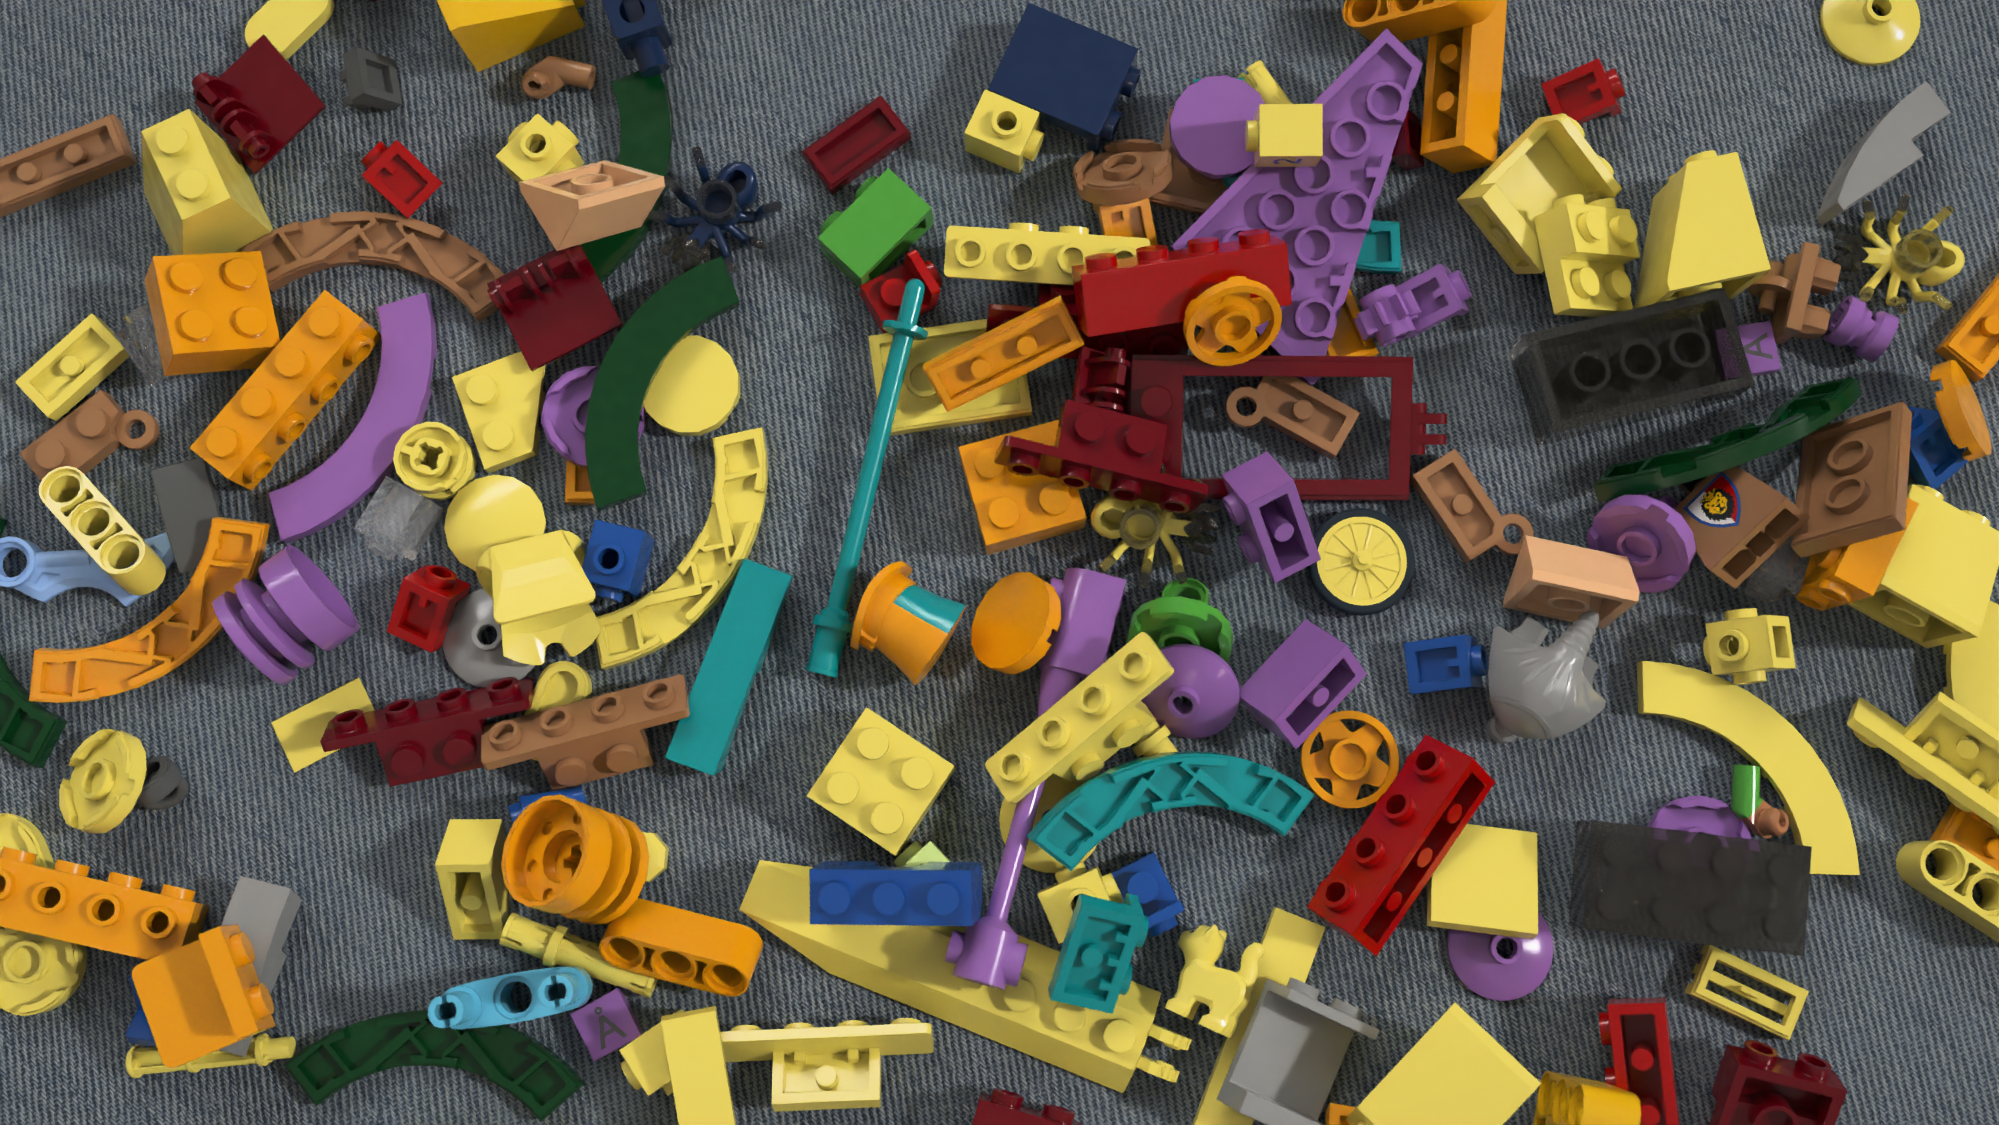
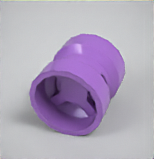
M1849 295L1843 299L1833 312L1829 320L1828 329L1823 335V340L1837 347L1845 345L1849 347L1854 346L1856 356L1873 363L1884 353L1892 341L1898 328L1899 318L1885 311L1872 314V311L1867 309L1866 302Z

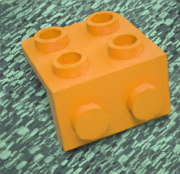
M239 924L218 926L198 935L199 940L140 963L132 970V980L161 1060L166 1067L175 1068L276 1026L272 1017L274 1005L271 995L266 986L260 983L253 965V962H255L253 946L246 933L241 932Z

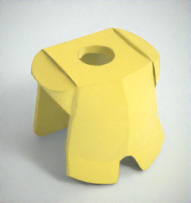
M558 530L492 546L479 558L476 566V575L485 592L493 599L494 620L497 624L501 625L504 657L519 663L543 665L545 663L546 647L551 643H560L569 657H575L589 647L602 632L601 626L589 604L595 600V591L582 569L586 548L584 542L574 533Z

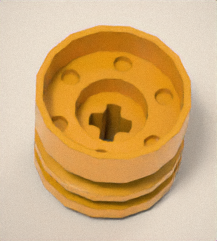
M561 794L543 796L524 809L514 821L505 840L501 862L504 885L514 900L527 907L551 914L559 913L566 918L577 919L590 925L608 924L624 915L637 900L647 878L649 851L646 837L635 822Z

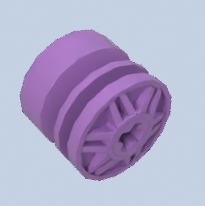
M292 545L284 547L258 568L261 580L267 591L253 581L243 578L234 586L236 594L225 591L212 602L218 620L236 648L265 676L281 685H287L297 677V666L308 669L314 664L315 657L307 639L321 649L331 652L360 628L355 614L335 585L308 556Z

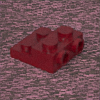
M1747 1040L1743 1048L1727 1044L1711 1090L1717 1103L1709 1125H1835L1847 1089L1835 1072L1831 1070L1832 1066L1824 1059L1815 1055L1800 1053L1797 1060L1794 1061L1778 1057V1052L1774 1048L1759 1041Z

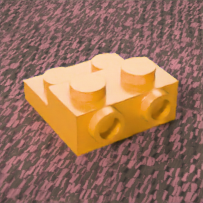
M1907 497L1905 530L1807 557H1799L1794 567V572L1799 575L1791 589L1797 593L1796 599L1810 608L1824 611L1873 596L1919 503Z

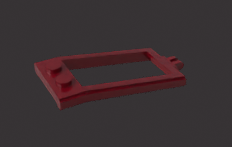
M1132 355L1131 416L1167 424L1160 473L1209 485L1206 499H1222L1228 495L1223 478L1182 477L1184 376L1391 377L1388 478H1292L1300 500H1409L1410 455H1424L1426 445L1447 444V434L1426 433V424H1447L1448 414L1427 413V403H1412L1413 357L1258 355L1238 365L1215 366L1199 360L1195 355Z

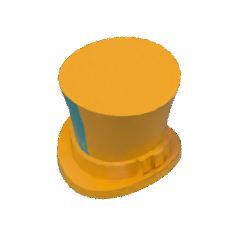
M898 561L878 572L867 586L853 623L850 647L858 651L859 645L871 652L876 647L915 686L928 674L944 651L963 615L966 604L941 597L916 586V582L908 578L912 572V567L903 561Z

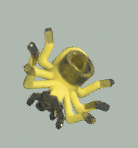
M1902 195L1899 198L1896 212L1887 224V233L1891 246L1873 231L1872 225L1875 220V210L1872 202L1869 200L1862 203L1865 216L1860 232L1877 248H1870L1853 234L1840 231L1834 233V239L1844 242L1837 243L1833 248L1847 254H1838L1833 258V262L1841 266V271H1852L1850 274L1840 273L1838 281L1851 282L1870 266L1878 269L1859 291L1862 301L1868 302L1871 299L1874 289L1889 272L1891 276L1885 301L1887 306H1896L1899 314H1906L1908 312L1905 298L1897 296L1900 281L1907 283L1911 296L1916 302H1934L1944 310H1948L1953 306L1952 302L1936 291L1923 292L1918 284L1929 287L1943 284L1957 275L1964 267L1965 257L1960 247L1952 242L1940 240L1932 232L1953 213V208L1950 205L1945 206L1921 229L1913 230L1901 239L1898 229L1900 222L1908 211L1910 200L1909 195Z
M1161 464L1160 473L1165 474L1166 467L1164 464ZM1199 479L1193 480L1195 482L1202 483V481ZM1110 495L1104 496L1093 508L1091 514L1093 529L1103 537L1109 539L1121 537L1122 540L1098 565L1097 570L1100 573H1105L1129 547L1145 549L1139 585L1140 587H1147L1154 558L1155 543L1160 537L1172 559L1173 571L1178 583L1181 585L1185 584L1187 576L1183 568L1182 556L1170 535H1179L1180 539L1187 543L1193 552L1211 555V548L1198 545L1195 541L1202 544L1216 542L1217 537L1208 535L1204 531H1217L1219 524L1212 516L1207 514L1198 515L1200 511L1216 513L1219 510V506L1201 503L1194 511L1183 513L1180 518H1176L1173 513L1165 510L1162 511L1158 503L1142 499L1123 501L1115 499Z

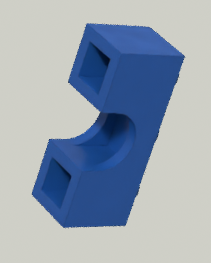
M824 861L810 869V924L973 926L983 916L982 862H928L924 865L911 867L877 866V861Z

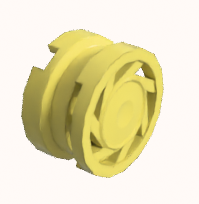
M424 422L411 427L402 434L395 446L393 457L396 473L401 480L417 493L433 500H446L455 497L459 490L473 480L477 464L474 450L468 442L452 428L438 422Z

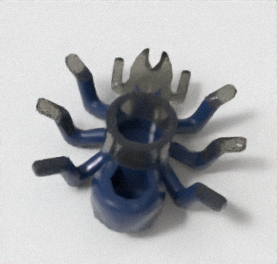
M699 146L693 147L692 153L702 182V186L697 192L696 200L689 196L669 176H664L665 186L674 193L680 202L700 212L701 216L676 218L663 211L651 210L648 218L664 222L672 228L696 225L693 233L683 234L682 237H673L661 250V253L666 256L675 246L679 245L674 250L671 261L673 264H676L680 258L686 255L685 261L681 266L683 271L687 272L700 265L702 259H704V263L711 260L709 257L710 248L707 242L709 239L715 238L727 271L732 274L736 272L737 268L722 230L728 231L746 247L754 246L757 249H763L765 247L763 240L756 236H748L735 225L738 221L760 222L767 214L780 211L782 203L775 201L763 204L757 211H742L750 208L757 200L759 186L754 170L746 163L732 162L719 172L717 179L711 180L701 148Z

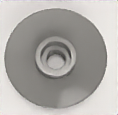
M484 589L468 594L455 605L443 640V650L448 664L461 679L474 686L484 688L501 678L515 677L518 681L522 680L535 669L537 665L519 663L503 656L501 625L497 624L494 620L493 599ZM493 626L497 631V638L492 644L485 645L481 640V634L484 629Z

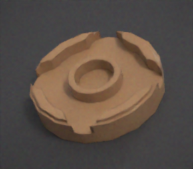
M1126 139L1104 145L1105 152L1095 157L1093 150L1085 153L1074 165L1072 174L1075 191L1081 199L1092 204L1113 206L1131 204L1150 198L1162 191L1172 181L1174 167L1172 154L1168 149L1163 152L1161 144L1146 139Z

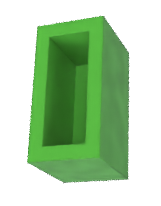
M889 168L878 178L876 176L869 177L855 194L856 200L843 213L838 210L831 214L820 228L821 235L818 237V242L822 254L859 289L860 285L884 274L934 224L932 208Z

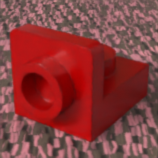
M1599 58L1541 84L1552 115L1564 113L1579 124H1583L1608 112L1612 116L1622 113L1617 99L1626 96L1620 77L1616 68L1606 71Z
M398 140L389 148L380 141L360 161L367 168L360 177L367 184L369 183L407 219L443 184Z
M916 249L906 253L904 264L860 285L859 294L883 334L888 333L882 328L884 320L897 321L904 289L909 280L919 279L925 285V293L919 316L936 307L940 288L942 287L940 276L935 266L929 260L924 262Z
M425 565L403 578L386 632L433 653L442 646L456 602L468 595L471 585L458 579L457 575L446 567L438 565Z

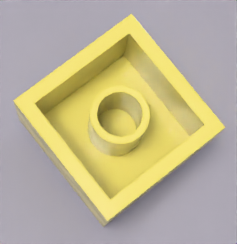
M866 707L807 794V797L893 855L899 856L956 768L950 762Z

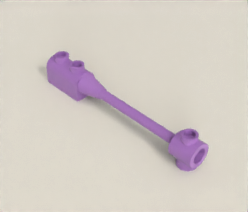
M1067 568L1063 579L1052 577L1050 585L1055 588L1061 601V621L1058 631L1052 629L1051 635L1047 640L1051 646L1045 656L1041 658L1038 667L1041 670L1038 717L1106 661L1125 592L1126 579L1083 568ZM1045 780L1016 805L986 916L981 917L973 926H966L965 932L957 930L952 932L945 962L955 964L953 976L1001 990H1005L1006 985L1016 988L1018 986L1028 945L1018 942L1019 936L1007 923V918L1029 838L1026 836L1032 830Z

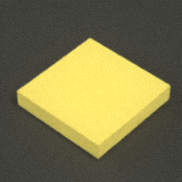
M1467 824L1427 882V926L1533 940L1538 935L1537 833Z

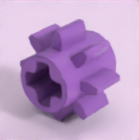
M1390 284L1367 294L1359 300L1363 311L1357 314L1354 322L1364 341L1376 337L1380 347H1386L1403 340L1416 331L1411 320L1418 318L1417 314L1421 313V310L1411 290L1400 295L1395 285Z

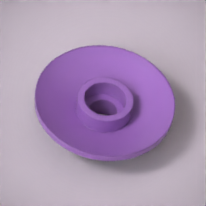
M1174 644L1161 648V652L1173 667L1174 673L1141 700L1153 714L1159 726L1161 727L1165 724L1172 735L1191 739L1208 737L1223 730L1234 718L1240 702L1239 683L1231 667L1219 655L1201 646ZM1185 696L1191 700L1192 704L1183 703L1176 697Z
M1538 912V935L1533 940L1449 929L1447 954L1455 975L1470 991L1487 999L1508 1001L1531 993L1542 983L1552 963L1553 941L1546 921ZM1506 937L1513 944V952L1509 957L1502 958L1497 953L1496 947L1499 940Z

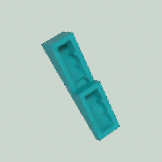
M747 558L743 559L688 698L690 715L679 720L666 753V759L712 776L723 770L756 673H759L763 666L794 575Z

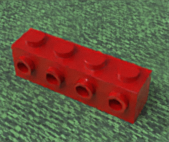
M1254 229L1238 233V240L1219 243V238L1202 237L1187 241L1188 248L1168 251L1167 245H1150L1136 249L1137 256L1117 259L1115 253L1089 255L1085 257V264L1071 266L1078 327L1087 337L1181 323L1184 322L1186 308L1192 299H1196L1208 288L1227 281L1228 277L1246 276L1247 279L1266 285L1274 293L1280 307L1292 305L1287 242L1274 235H1270L1267 229ZM1250 293V298L1260 297Z
M1425 734L1416 749L1408 755L1403 768L1387 791L1379 797L1374 810L1363 826L1348 842L1345 852L1327 878L1319 884L1307 908L1332 929L1377 956L1493 787L1495 781L1474 758Z
M1666 997L1610 999L1607 1004L1608 1012H1599L1602 1045H1612L1614 1067H1605L1606 1084L1638 1096L1641 1109L1640 1125H1680Z

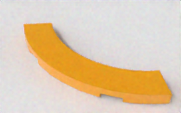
M223 517L212 518L203 556L190 579L191 582L178 599L154 620L123 638L84 648H39L34 650L29 701L52 703L78 702L116 695L139 688L156 680L192 659L224 629L214 612L212 602L225 591L236 594L234 586L243 578L254 582L266 549L270 524Z

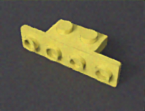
M1009 223V229L949 226L946 231L944 274L947 278L1074 286L1071 266L1085 264V257L1099 253H1115L1117 259L1137 256L1136 249L1150 246L1151 243L1148 238L1089 234V228L1080 226H1060L1059 232L1039 231V225L1032 223Z
M1140 632L985 762L987 771L1006 801L1012 804L1018 803L1053 773L1075 785L1081 781L1089 780L1102 770L1104 762L1118 750L1133 745L1143 736L1144 729L1156 719L1141 700L1174 673L1171 664L1147 633Z
M1940 691L1906 727L1864 698L1860 697L1853 704L1847 725L1852 728L1853 733L1860 741L1872 748L1884 750L1897 759L1900 766L1909 775L1919 780L1926 779L1945 792L1946 797L1953 805L1965 812H1974L1990 823L1999 835V731Z
M914 1018L895 1019L888 1025H868L866 1022L859 1020H847L840 1022L837 1027L818 1028L809 1023L797 1022L786 1025L784 1029L762 1030L754 1025H739L733 1027L731 1031L720 1032L725 1062L773 1060L771 1105L774 1112L881 1107V1056L929 1054L934 1052L931 1024L921 1023V1021Z

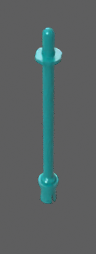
M911 279L907 282L897 321H883L882 328L892 334L893 338L828 605L820 611V615L814 614L812 624L817 625L808 665L805 667L807 671L838 678V669L847 633H852L853 623L850 622L851 617L847 610L913 340H925L928 335V331L917 326L925 293V285L919 279Z

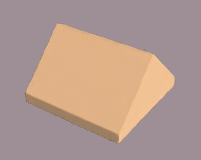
M606 160L519 182L523 197L556 251L641 227L665 187L664 176Z
M1525 535L1504 596L1503 607L1569 622L1578 620L1579 616L1587 611H1596L1599 614L1597 628L1604 629L1638 602L1639 589L1629 559L1626 556Z

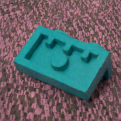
M1127 893L1123 904L1079 894L1048 988L1050 1000L1113 1014L1119 994L1126 995L1132 979V964L1130 961L1135 947L1141 948L1147 937L1149 920L1143 914L1138 895Z

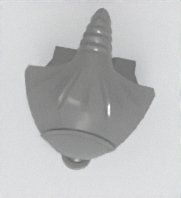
M1587 611L1581 614L1578 620L1573 621L1572 626L1567 627V631L1561 633L1560 638L1547 647H1541L1540 645L1549 631L1529 616H1526L1519 627L1511 632H1508L1499 625L1493 628L1488 686L1490 706L1494 715L1487 723V731L1495 742L1506 744L1517 737L1550 740L1583 726L1605 708L1606 700L1592 688L1593 676L1600 665L1586 656L1599 624V614L1596 611Z

